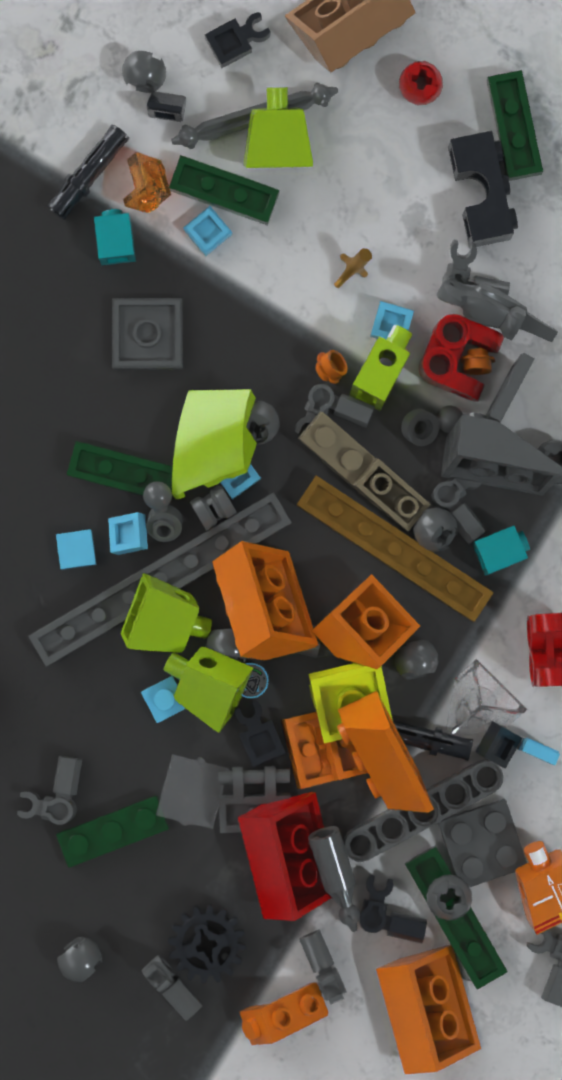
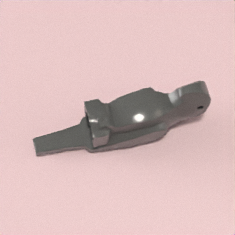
M452 278L444 279L437 292V297L441 301L454 306H460L463 309L465 318L484 326L499 328L502 331L503 337L511 341L519 329L549 342H553L558 333L556 329L527 311V307L504 292L485 283L469 285Z

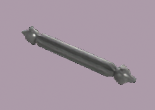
M315 83L311 92L300 91L288 95V108L307 110L314 103L327 107L331 97L338 93V88ZM267 102L202 122L196 128L185 124L178 135L171 139L172 145H182L189 149H194L198 140L209 141L247 129L249 127L251 109L267 108Z

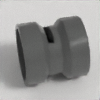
M220 483L210 488L209 494L204 497L197 496L189 501L206 531L215 527L220 519H229L237 514ZM210 505H212L214 511H211V509L209 508Z

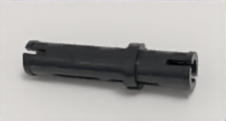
M112 124L74 173L66 176L64 179L66 183L47 204V207L55 215L65 220L82 197L88 196L90 193L89 188L94 181L101 175L118 151L128 142L129 137L126 136L127 134L123 130Z
M393 720L405 745L430 751L429 755L437 756V753L465 759V761L469 760L473 739L443 733V729L438 727L435 730Z

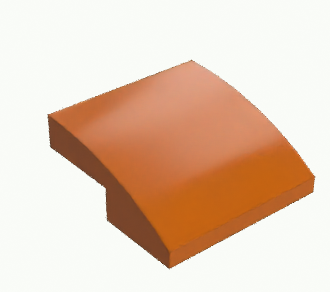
M317 712L281 720L297 789H304L368 773L367 770L360 772L352 756V752L356 751L352 743L346 745L343 739L324 744Z

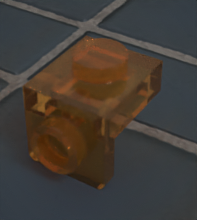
M135 152L127 159L135 189L123 199L125 207L150 213L171 196V191L162 161Z

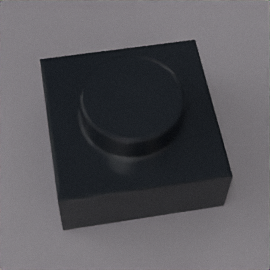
M492 721L475 752L506 769L522 737Z

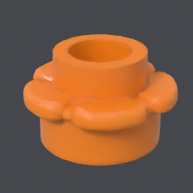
M487 349L467 350V355L461 357V363L464 364V373L485 375L492 372V363L495 362V357L489 356Z
M330 350L327 353L321 352L317 355L318 363H316L315 368L319 377L333 384L338 383L339 379L348 371L344 357L336 350Z

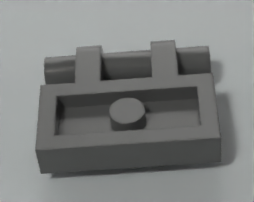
M264 766V770H243V767H232V771H218V785H233V794L219 795L220 833H241L238 821L239 816L261 804L291 798L290 792L276 793V783H290V769H275V766ZM244 784H265V793L244 794Z

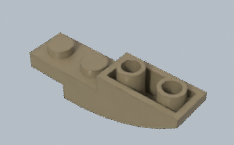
M319 412L297 438L340 478L406 531L411 529L422 516V512L431 505L379 458H375L324 412Z

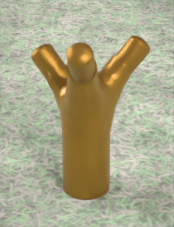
M363 248L354 257L341 254L340 259L346 263V269L334 283V286L340 288L356 273H359L364 278L367 277L368 272L364 269V266L372 259L371 251Z

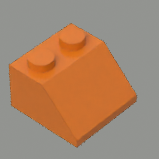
M371 574L311 631L335 657L378 669L418 630L420 625Z

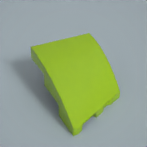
M251 389L188 390L179 421L173 458L172 495L175 499L184 498V492L203 484L209 488L219 484L224 479H232L247 473L257 445L246 427L256 399Z

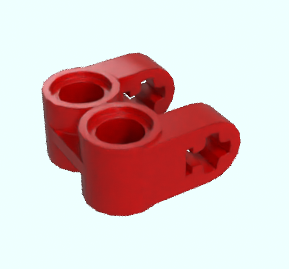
M446 315L433 328L430 340L419 362V374L428 384L467 400L478 402L485 384L457 372V366L466 343L497 354L505 337L500 332L471 321L461 315ZM452 325L458 329L460 337L457 342H449L443 336L444 326ZM438 357L444 360L447 367L445 374L437 375L431 371L429 366L431 358Z
M562 613L527 616L532 687L562 686Z

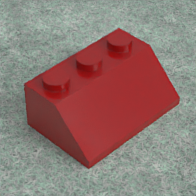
M308 792L291 798L261 804L238 817L263 919L296 921L332 898L324 890L308 840V836L312 832L324 828L316 792Z

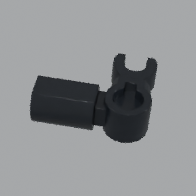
M369 875L366 881L369 899H364L358 920L360 927L368 933H377L382 929L387 930V936L422 944L426 932L427 919L393 911L390 916H387L388 904H384V900L393 890V880L387 879L385 889L377 891L373 886L375 875Z

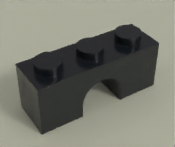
M492 131L451 139L448 151L455 181L464 179L476 180L482 184L486 192V199L482 203L465 207L462 214L469 249L471 243L476 244V247L511 240L514 234L513 229H518V221L515 209H509L506 196L510 195L511 191L507 174H501L499 162L503 161L500 141H494Z

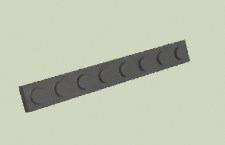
M273 492L28 637L45 666L48 667L125 622L143 573L181 589L214 569L212 561L239 542L244 541L258 544L292 524Z

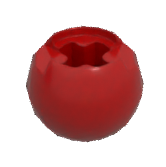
M417 61L409 64L402 71L399 78V89L403 97L408 102L417 106L427 105L435 101L443 88V78L440 71L435 65L427 61ZM418 77L425 78V84L427 85H425L424 90L417 89L416 82Z

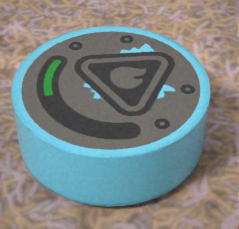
M246 663L253 670L242 696L245 698H256L267 689L268 675L262 666L256 663Z

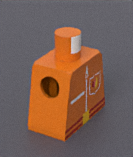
M542 841L532 842L524 848L523 851L528 863L515 870L525 916L536 935L562 923L561 849H556L548 853Z

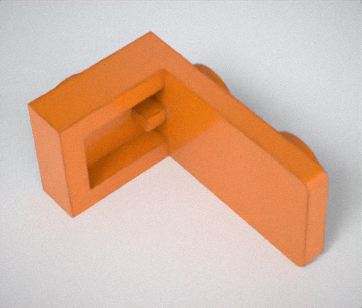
M316 982L309 983L269 1004L249 1006L239 1011L243 1021L242 1030L250 1040L251 1045L273 1044L328 1016L327 1007Z

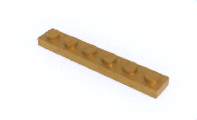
M317 475L296 505L472 622H475L494 593L432 551L421 547L417 541Z

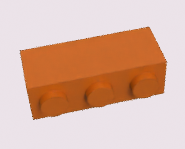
M241 541L212 561L216 573V581L222 593L226 614L231 623L235 644L239 650L240 657L269 660L313 649L319 645L316 635L311 631L313 629L312 622L289 551Z
M375 691L338 709L342 721L341 724L337 725L338 731L346 745L350 743L354 745L356 751L352 752V756L360 772L368 771L370 778L366 779L374 798L382 797L388 809L426 813L434 810L421 774L378 692Z
M451 945L399 958L376 969L405 1074L438 1072L481 1049L455 951Z

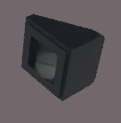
M162 92L151 93L147 102L150 118L176 122L183 121L186 106L185 96Z

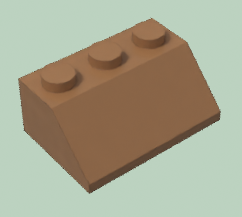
M306 0L286 14L285 17L314 59L331 73L336 69L344 67L351 58L364 49L374 46L378 39L391 30L401 27L416 12L410 0Z

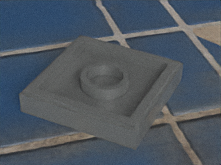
M112 298V369L183 370V299Z
M526 353L520 354L513 363L487 411V419L502 421L535 358Z

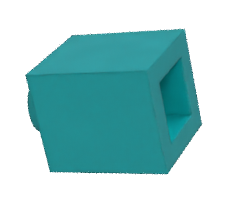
M120 209L103 211L102 216L94 217L98 258L101 266L136 262L132 222L129 213H123Z
M515 525L472 543L485 576L527 559L526 551L530 550L524 532L522 530L517 532Z

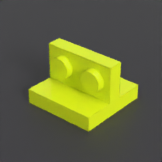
M352 663L308 674L311 684L309 685L311 697L317 712L324 744L342 739L337 725L342 723L338 709L375 691L378 692L392 719L382 666L374 669Z

